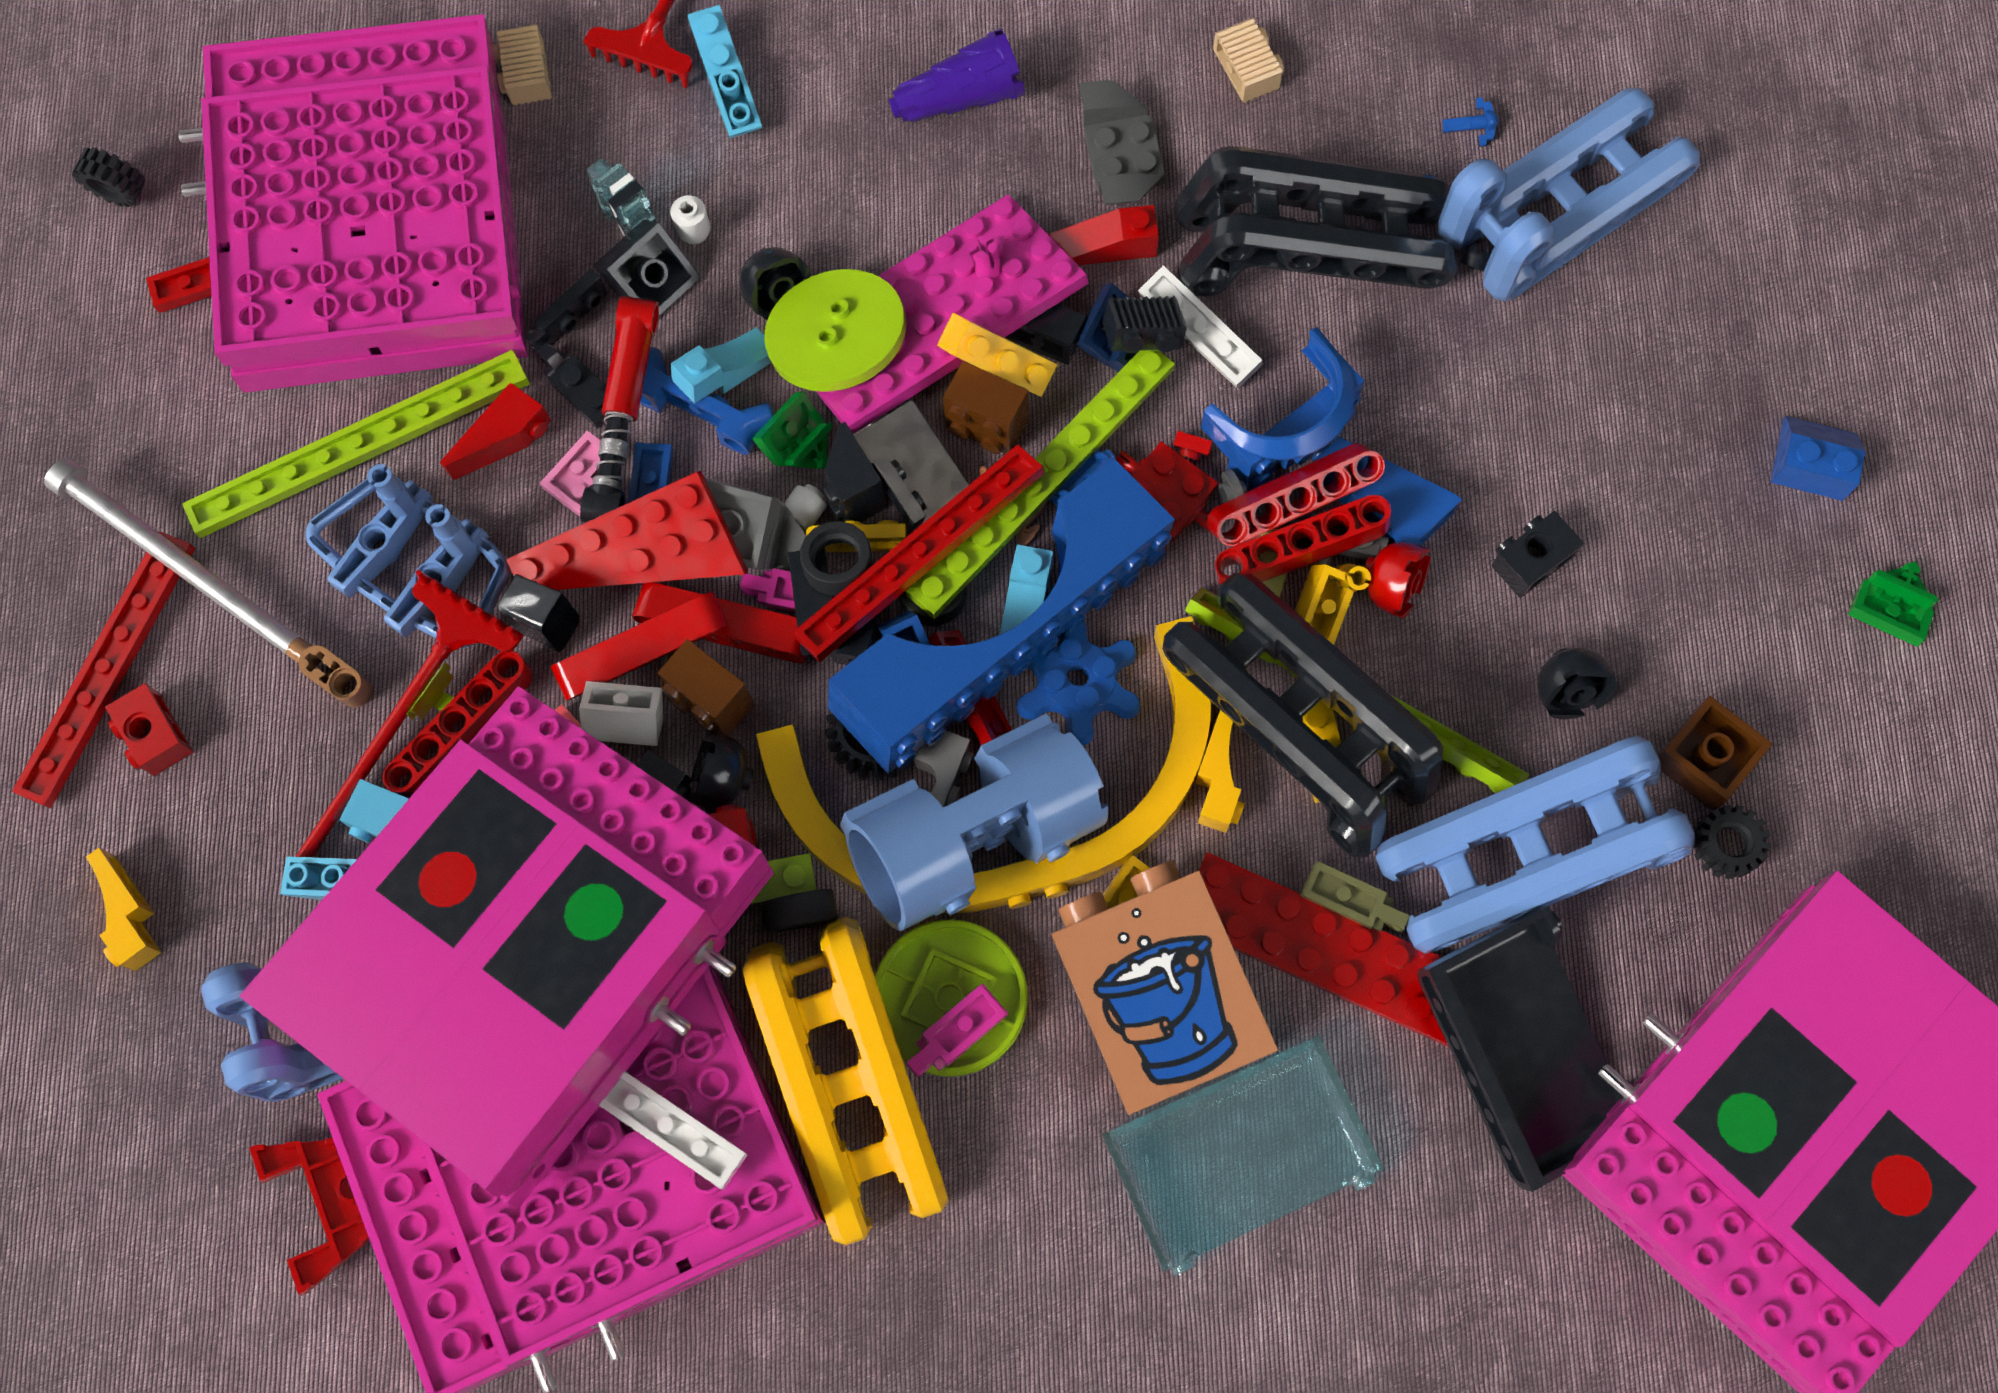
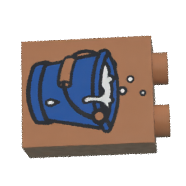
M1174 860L1152 867L1130 878L1138 897L1109 909L1102 892L1098 891L1059 908L1058 912L1065 928L1051 934L1128 1115L1278 1051L1200 872L1196 871L1181 878Z

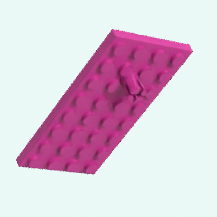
M1007 194L878 275L895 289L905 311L906 333L898 353L881 372L859 385L837 391L815 392L841 423L846 422L851 432L855 434L961 365L964 360L953 356L937 346L952 313H956L994 333L1006 337L1089 284L1087 274Z

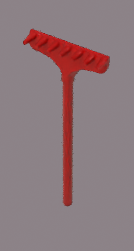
M659 0L654 11L649 14L647 21L635 28L621 31L598 26L591 28L583 39V43L587 45L592 58L596 57V48L602 50L607 63L611 62V53L618 56L622 68L627 67L628 58L633 60L638 73L642 72L643 63L649 66L653 78H657V68L664 70L668 83L673 82L674 73L679 75L683 87L688 88V76L693 66L692 60L688 55L671 48L663 36L665 18L675 0Z
M417 570L418 581L413 586L412 593L416 599L424 603L435 615L438 627L436 642L430 649L432 651L295 857L315 856L344 812L359 780L366 779L407 717L408 711L423 693L443 661L448 659L451 652L465 645L477 643L495 647L502 652H510L517 647L525 635L424 572Z

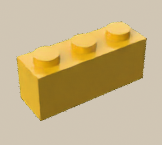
M952 313L937 346L953 356L1025 388L1042 397L1058 365L1042 355L956 313Z

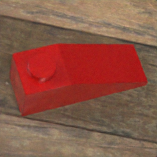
M1154 205L1119 208L1049 234L1077 265L1156 257L1159 237Z
M510 382L439 463L449 477L453 480L459 479L529 447L534 440L544 435L551 420L543 405Z

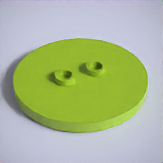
M854 269L827 271L798 283L776 303L766 323L764 333L765 347L776 371L791 384L812 391L843 390L869 380L881 372L893 360L905 337L906 315L899 295L881 277Z
M954 919L938 920L910 930L889 948L875 974V979L904 1063H907L921 1051L916 1043L922 1038V1033L982 983L1008 1012V1016L948 1067L946 1065L942 1070L938 1071L933 1065L924 1072L929 1075L960 1077L989 1067L1004 1056L1012 1047L1025 1022L1028 991L1026 978L1018 958L1007 943L998 935L972 922Z

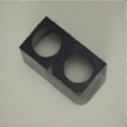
M518 574L514 576L497 605L517 631L556 652H561L565 648L580 621L579 614L563 593Z

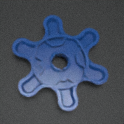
M1085 621L1075 631L1069 633L1066 630L1062 633L1060 643L1044 655L1039 652L1030 659L1031 663L1027 669L1031 670L1036 676V686L1029 693L1019 697L1016 703L1018 714L1026 720H1034L1046 712L1059 713L1066 721V734L1071 732L1082 746L1089 744L1094 737L1093 719L1098 713L1110 711L1120 718L1131 719L1139 713L1141 707L1138 697L1134 693L1122 688L1117 681L1119 671L1134 663L1137 656L1135 646L1128 640L1117 641L1109 647L1101 648L1095 646L1087 638L1088 627ZM1083 670L1088 682L1081 686L1072 684L1067 674L1071 671Z

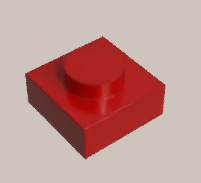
M1177 430L1173 445L1175 448L1180 449L1179 454L1181 456L1200 461L1201 455L1209 458L1213 441Z

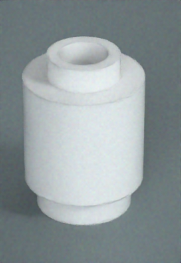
M691 195L678 198L672 204L670 210L678 237L688 244L702 243L707 238L711 228L704 203L699 198Z
M806 484L805 487L797 485L785 502V505L794 515L805 533L808 527L816 523L826 508V504L823 501V493L809 484Z

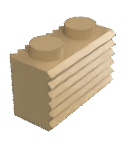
M1254 18L1215 33L1213 50L1243 103H1246L1248 100L1252 101L1261 95L1264 96L1266 93H1271L1273 90L1276 91L1280 87L1281 77L1284 73L1282 59L1278 54L1273 55L1265 29L1263 27L1258 28Z
M538 25L497 31L499 43L493 44V50L497 65L502 64L503 72L497 73L501 93H507L511 104L515 106L518 103L523 105L525 102L550 100L552 94L544 41Z

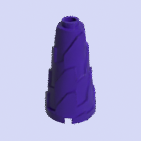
M999 28L987 33V36L959 49V53L930 66V70L899 84L897 89L892 91L894 97L888 99L895 119L902 117L903 122H917L945 112L948 115L977 105L983 107L1010 98L1013 100L1025 95L1023 81L1019 82L1016 75L1020 71L1005 33H1003V29Z

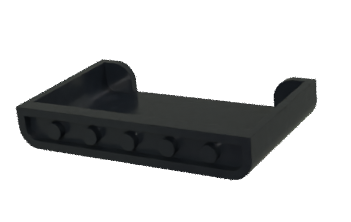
M1539 906L1430 963L1417 972L1418 981L1507 1172L1520 1188L1532 1192L1566 1174L1564 1169L1573 1160L1579 1148L1606 1119V1114L1611 1108L1624 1098L1599 1075L1602 1069L1616 1081L1603 1068L1608 1062L1553 947L1561 939L1562 924L1549 906Z

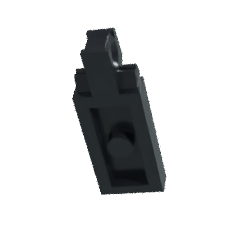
M546 342L536 351L540 355L541 361L548 367L543 371L544 374L548 377L550 384L598 429L605 423V416L601 412L606 385L574 355L572 356L566 351L561 356Z

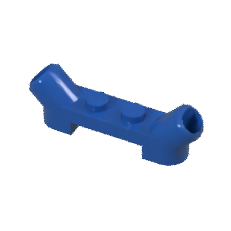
M650 347L640 404L661 413L668 402L716 426L715 430L722 445L740 454L749 455L755 445L752 438L774 415L772 406L764 402L737 410L731 407L726 399L717 394L707 395L697 403H694L672 381V377L668 375L662 352L657 348Z

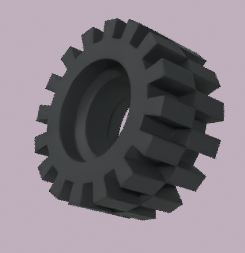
M89 147L85 148L72 171V177L75 178L78 184L83 185L82 188L94 192L93 195L98 198L99 196L103 197L106 202L111 203L113 201L116 205H123L125 207L134 205L146 181L143 174H139L140 171L137 168L130 167V163L126 160L121 161L119 156L115 154L111 156L107 151L102 149L99 151L94 147H91V149Z
M1726 805L1719 810L1716 809L1698 823L1699 826L1694 829L1696 838L1693 848H1698V852L1694 856L1696 860L1702 858L1705 863L1701 867L1706 871L1712 868L1714 870L1712 875L1718 878L1723 874L1725 879H1733L1736 876L1740 878L1747 875L1767 859L1768 855L1765 853L1771 849V843L1766 842V839L1771 836L1770 831H1763L1761 828L1766 823L1762 818L1758 821L1753 819L1756 812L1751 809L1746 813L1743 812L1744 806L1736 805L1731 809L1730 805ZM1722 829H1734L1742 835L1745 848L1741 855L1731 856L1720 849L1717 838Z

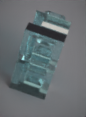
M602 158L586 170L589 178L592 180L591 185L604 216L607 219L616 220L623 237L642 220L656 222L644 188L619 162L611 167Z

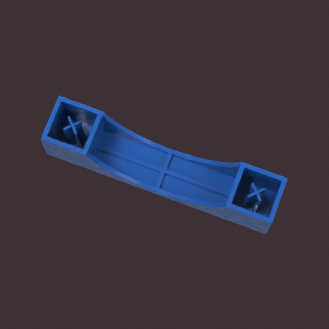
M1112 458L1059 500L1051 532L1058 557V580L1049 596L1032 615L1013 629L999 636L968 645L933 646L919 644L888 633L829 679L828 709L888 774L896 767L899 769L905 768L916 758V751L926 743L931 746L939 741L945 734V728L955 720L958 723L965 720L973 712L974 704L983 697L988 700L997 694L1002 688V682L1010 675L1017 677L1022 674L1030 665V659L1040 652L1044 655L1057 644L1059 640L1057 637L1066 630L1069 633L1075 631L1085 621V615L1093 608L1099 611L1107 605L1113 597L1112 593L1119 587L1126 589L1132 585L1139 577L1138 572L1148 565L1152 568L1158 564L1166 554L1164 548L1172 538L1170 532L1175 519Z

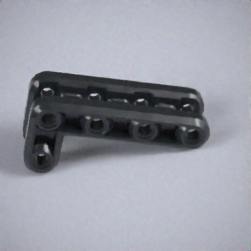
M1239 146L1219 148L1211 153L1177 197L1175 203L1178 223L1186 230L1203 232L1180 262V282L1195 296H1215L1225 291L1242 270L1250 267H1261L1423 289L1443 286L1450 282L1458 271L1456 249L1446 241L1410 234L1409 223H1437L1450 187L1439 177L1428 174ZM1252 203V214L1233 213L1239 205ZM1279 205L1315 211L1318 213V223L1281 217ZM1345 214L1382 221L1383 232L1345 225Z
M1248 572L1233 573L1219 585L1217 602L1221 609H1225L1243 627V631L1224 647L1215 638H1209L1201 629L1193 624V621L1178 622L1164 635L1163 652L1170 663L1322 803L1327 811L1326 828L1334 842L1352 857H1368L1384 840L1387 798L1392 793L1405 802L1407 806L1413 807L1422 806L1437 792L1443 760V746L1428 727L1258 578ZM1264 651L1274 660H1280L1297 676V681L1280 697L1270 688L1266 689L1247 672V667ZM1319 701L1324 703L1329 709L1333 708L1353 726L1354 731L1336 748L1328 740H1322L1303 723L1302 717ZM1377 752L1382 759L1381 782L1374 787L1360 774L1361 770L1359 768Z

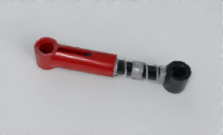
M621 296L618 301L616 336L601 412L605 416L606 431L601 433L603 439L599 443L597 455L600 457V462L595 465L598 474L593 477L592 485L585 487L580 506L581 522L586 523L625 505V494L620 489L622 484L619 480L623 479L620 477L621 465L625 464L622 460L627 458L629 444L626 442L627 434L631 433L628 431L629 424L637 421L651 341L658 327V301Z

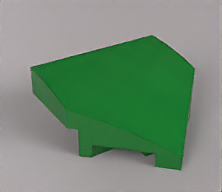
M804 391L795 392L752 439L774 466L825 469L828 462L827 433L832 430V423H823V418Z
M1916 561L1906 563L1902 568L1886 572L1877 570L1869 579L1863 580L1857 589L1847 615L1919 647L1926 638L1934 615L1932 607L1939 599L1925 588L1918 576L1921 569Z

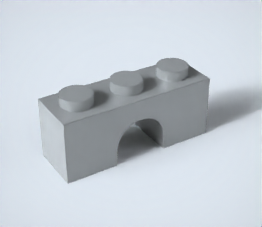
M946 731L943 737L935 744L929 746L926 743L917 750V756L914 759L917 769L930 773L936 779V785L930 794L937 799L943 808L958 801L961 788L957 784L962 773L968 775L975 757V753L971 752L970 739Z

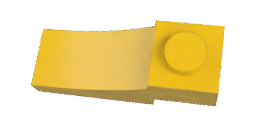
M1220 710L1195 784L1209 788L1198 824L1227 833L1230 822L1238 825L1245 803L1238 801L1242 789L1234 787L1230 770L1229 744L1233 721Z
M97 848L86 858L98 879L105 904L106 931L99 935L107 946L103 951L114 966H123L137 971L162 953L142 924L155 913L116 856L101 848Z

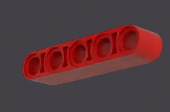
M1351 444L1218 505L1208 515V529L1226 546L1242 544L1376 482L1384 473V459L1380 454L1364 444ZM1368 456V463L1365 468L1357 471L1360 459ZM1334 471L1335 477L1332 483L1323 486L1325 476ZM1301 487L1300 496L1295 501L1290 502L1291 492L1295 488ZM1268 503L1265 514L1256 517L1255 513L1258 506ZM1234 518V526L1227 532H1221L1223 523L1228 519Z
M1369 495L1222 551L1215 561L1218 582L1221 584L1229 577L1223 573L1229 565H1239L1242 567L1240 573L1248 572L1261 582L1379 539L1390 528V504L1382 496ZM1369 512H1378L1383 516V519L1373 523L1367 521L1364 516ZM1335 525H1342L1348 529L1341 536H1335L1329 532L1330 528ZM1301 538L1309 539L1313 543L1307 549H1298L1293 545L1295 541ZM1270 551L1277 554V558L1269 563L1258 559L1264 552Z
M655 582L643 583L632 618L641 624L703 594ZM716 598L728 627L701 640L788 662L805 663L807 655L802 656L800 643L793 633L798 628L796 617Z
M709 592L552 665L551 670L565 700L568 701L583 695L586 681L609 683L677 651L686 639L695 643L728 627V624L714 593Z
M501 651L495 655L387 765L383 772V782L391 792L410 798L460 739L469 744L518 686L524 690L529 687L533 677L532 670L520 654L515 651ZM515 665L519 666L518 672L513 677H504L508 668ZM493 693L488 703L478 705L479 699L483 694ZM466 719L463 729L458 732H452L455 722ZM439 746L438 754L434 758L426 760L427 751L432 747ZM411 773L410 783L405 787L399 788V780L405 774Z

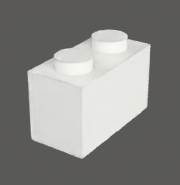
M586 681L579 707L581 729L599 741L657 746L663 723L662 689L658 687Z

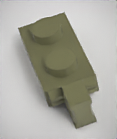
M1315 861L1300 894L1301 897L1369 929L1373 928L1380 932L1383 927L1402 934L1410 915L1392 907L1395 900L1386 896L1387 892L1319 861Z

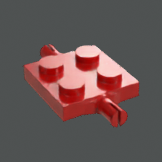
M1162 441L1141 462L1136 461L1125 453L1124 450L1119 453L1120 456L1116 457V461L1175 519L1170 532L1172 535L1170 540L1172 542H1175L1183 530L1194 524V522H1197L1210 532L1207 526L1209 513L1205 511L1208 499L1218 488L1219 483Z

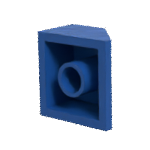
M1785 416L1782 422L1770 483L1843 501L1860 483L1865 449L1859 435L1834 427Z

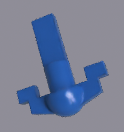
M1483 97L1475 99L1476 110L1483 109L1484 115L1443 119V133L1485 129V135H1479V147L1487 146V141L1494 139L1499 118L1491 102H1483Z

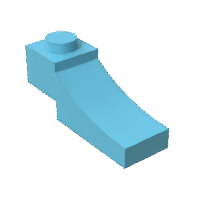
M755 327L742 336L715 347L703 349L698 345L671 363L672 381L694 403H697L717 389L723 394L772 363L766 351L764 334Z
M1017 544L999 635L1022 623L1046 600V592L1053 565V551Z

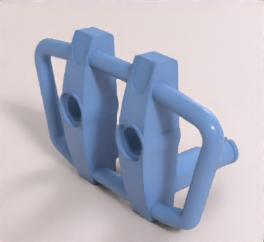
M384 464L373 466L364 481L313 517L306 527L305 537L308 545L333 568L327 578L332 587L348 598H351L357 592L363 594L387 611L384 616L385 623L405 638L416 629L434 638L437 636V623L429 619L434 613L424 603L416 599L412 593L413 586L418 581L417 570L424 572L433 579L442 578L440 583L456 592L480 553H483L495 568V572L478 607L492 614L510 575V567L506 558L488 540L489 535L482 528L475 526L469 519L460 521L450 514L447 507L445 509L444 505L434 503L432 501L433 497L428 491L421 489L412 480H409L407 483L401 481ZM376 490L377 496L385 506L367 525L361 528L357 538L342 557L321 537L322 529ZM425 515L427 523L433 528L434 535L441 545L425 563L416 569L410 582L395 600L371 583V581L389 564L398 559L401 550ZM385 539L384 544L380 548L373 549L378 541ZM474 644L465 645V646H463V647H461V648H467V647H470V646H472V645H474Z

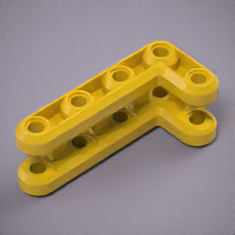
M844 916L827 922L820 933L822 953L790 963L787 961L783 945L768 942L752 948L745 959L743 976L833 1241L846 1246L865 1239L873 1227L871 1218L866 1217L860 1198V1184L863 1181L892 1171L895 1172L899 1183L904 1182L910 1200V1213L920 1218L942 1212L949 1198L873 973L871 959L861 928L857 920ZM824 967L830 970L833 984L831 989L802 999L797 998L795 977ZM842 1019L846 1022L847 1028L852 1029L859 1048L858 1063L855 1066L824 1075L820 1065H815L808 1044L809 1032L811 1029ZM867 1095L871 1097L873 1105L879 1108L884 1123V1138L880 1142L850 1151L845 1140L841 1141L834 1121L835 1107Z

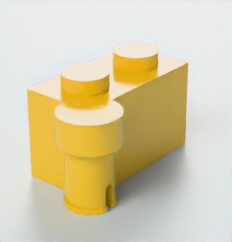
M1350 563L1341 564L1336 568L1326 564L1312 565L1294 611L1334 645L1353 593L1368 587L1369 584L1365 583V581H1371L1370 572L1363 566Z

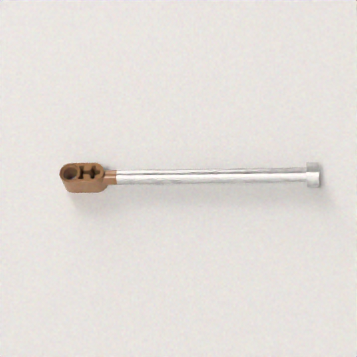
M69 458L61 459L48 470L44 480V484L48 489L63 499L73 497L296 661L300 671L306 677L344 705L356 708L368 702L372 694V687L365 677L325 647L309 644L86 480V470ZM320 662L333 670L330 676H327L317 668ZM351 680H356L357 684L354 691L343 695L345 684Z

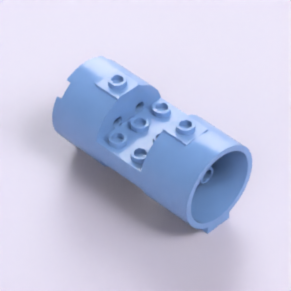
M1046 713L981 745L974 760L979 766L982 789L944 808L932 794L919 788L915 780L912 779L844 813L840 826L845 834L847 848L855 871L871 902L892 928L903 931L933 914L937 916L947 910L949 915H952L970 904L968 899L977 888L970 859L973 858L972 852L982 847L986 851L992 850L1005 842L1007 838L1012 846L1026 859L1037 864L1048 858L1050 863L1070 852L1069 846L1072 842L1106 824L1108 806L1104 803L1100 804L1098 789L1103 787L1102 781L1090 756L1071 732L1063 735L1059 731V724L1052 723Z

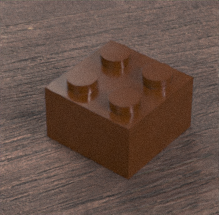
M962 361L943 396L946 428L960 439L966 440L970 438L981 443V446L991 453L999 454L1001 452L1007 454L1016 446L1029 421L1028 390Z
M688 639L657 672L664 684L661 689L669 696L668 701L684 714L689 709L691 714L697 718L696 723L706 732L710 730L729 736L755 706L745 683Z
M1709 695L1695 708L1660 751L1658 757L1660 759L1661 771L1714 811L1729 800L1773 743Z

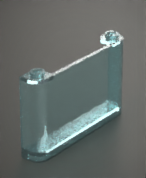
M1316 1036L1102 1134L1103 1141L1162 1272L1170 1269L1173 1276L1195 1267L1193 1258L1338 1190L1353 1185L1355 1191H1359L1378 1182L1374 1174L1384 1170L1320 1036Z

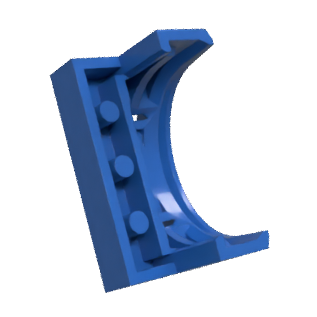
M1318 327L1309 331L1308 345L1301 352L1329 381V384L1263 435L1252 433L1240 427L1213 403L1204 410L1201 428L1229 459L1227 470L1232 469L1239 481L1242 480L1247 491L1268 483L1273 477L1272 473L1281 466L1286 470L1295 462L1298 465L1303 464L1313 453L1335 440L1341 434L1345 425L1356 414L1355 408L1361 400L1360 393L1365 381L1333 347Z

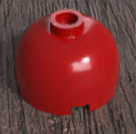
M1397 542L1382 548L1376 558L1373 556L1368 558L1364 566L1371 575V581L1367 580L1369 584L1367 592L1371 601L1380 610L1401 619L1408 616L1415 606L1408 601L1415 593L1420 595L1428 574L1431 557L1426 554L1430 552V549L1414 543Z

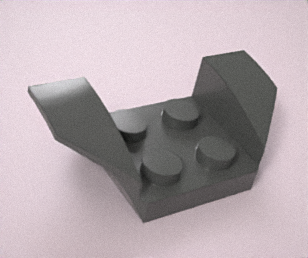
M1112 80L1079 83L1084 107V136L1097 195H1103L1105 206L1138 203L1154 186L1165 184L1166 178L1153 119L1148 115L1149 109Z
M705 478L746 567L756 570L779 568L790 571L788 552L800 551L804 538L807 535L782 500L779 501L773 495Z

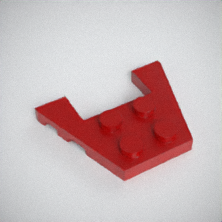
M333 1138L309 1142L293 1141L267 1146L261 1144L249 1147L259 1180L262 1183L301 1167L303 1168L325 1231L327 1243L287 1259L297 1293L300 1296L309 1293L370 1241Z

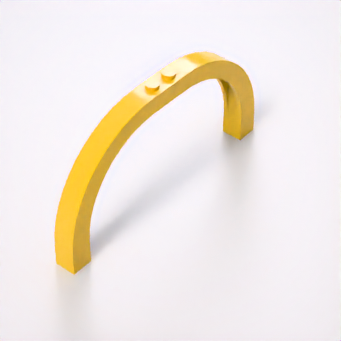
M1192 616L1159 624L1155 628L1154 639L1171 693L1173 734L1166 761L1147 795L1119 823L1085 843L1070 847V852L1055 862L1050 863L1048 858L1037 864L1034 861L1025 860L996 869L974 873L975 886L977 888L968 899L970 904L957 913L977 912L1004 905H1009L1010 909H1015L1032 903L1031 898L1046 894L1048 899L1065 895L1069 892V887L1096 879L1120 867L1132 855L1136 856L1173 820L1186 800L1197 777L1206 748L1211 721V701L1170 663L1162 649L1164 635L1178 622H1192ZM793 724L756 734L772 793L787 823L799 841L835 877L855 890L867 895L851 861L845 835L829 819L812 790Z

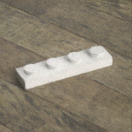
M1164 265L1138 290L1142 298L1146 296L1149 299L1153 296L1155 298L1159 296L1162 298L1175 296L1187 326L1185 339L1237 389L1263 365V360Z
M625 1071L610 1093L599 1104L600 1107L723 1191L747 1157L746 1153Z

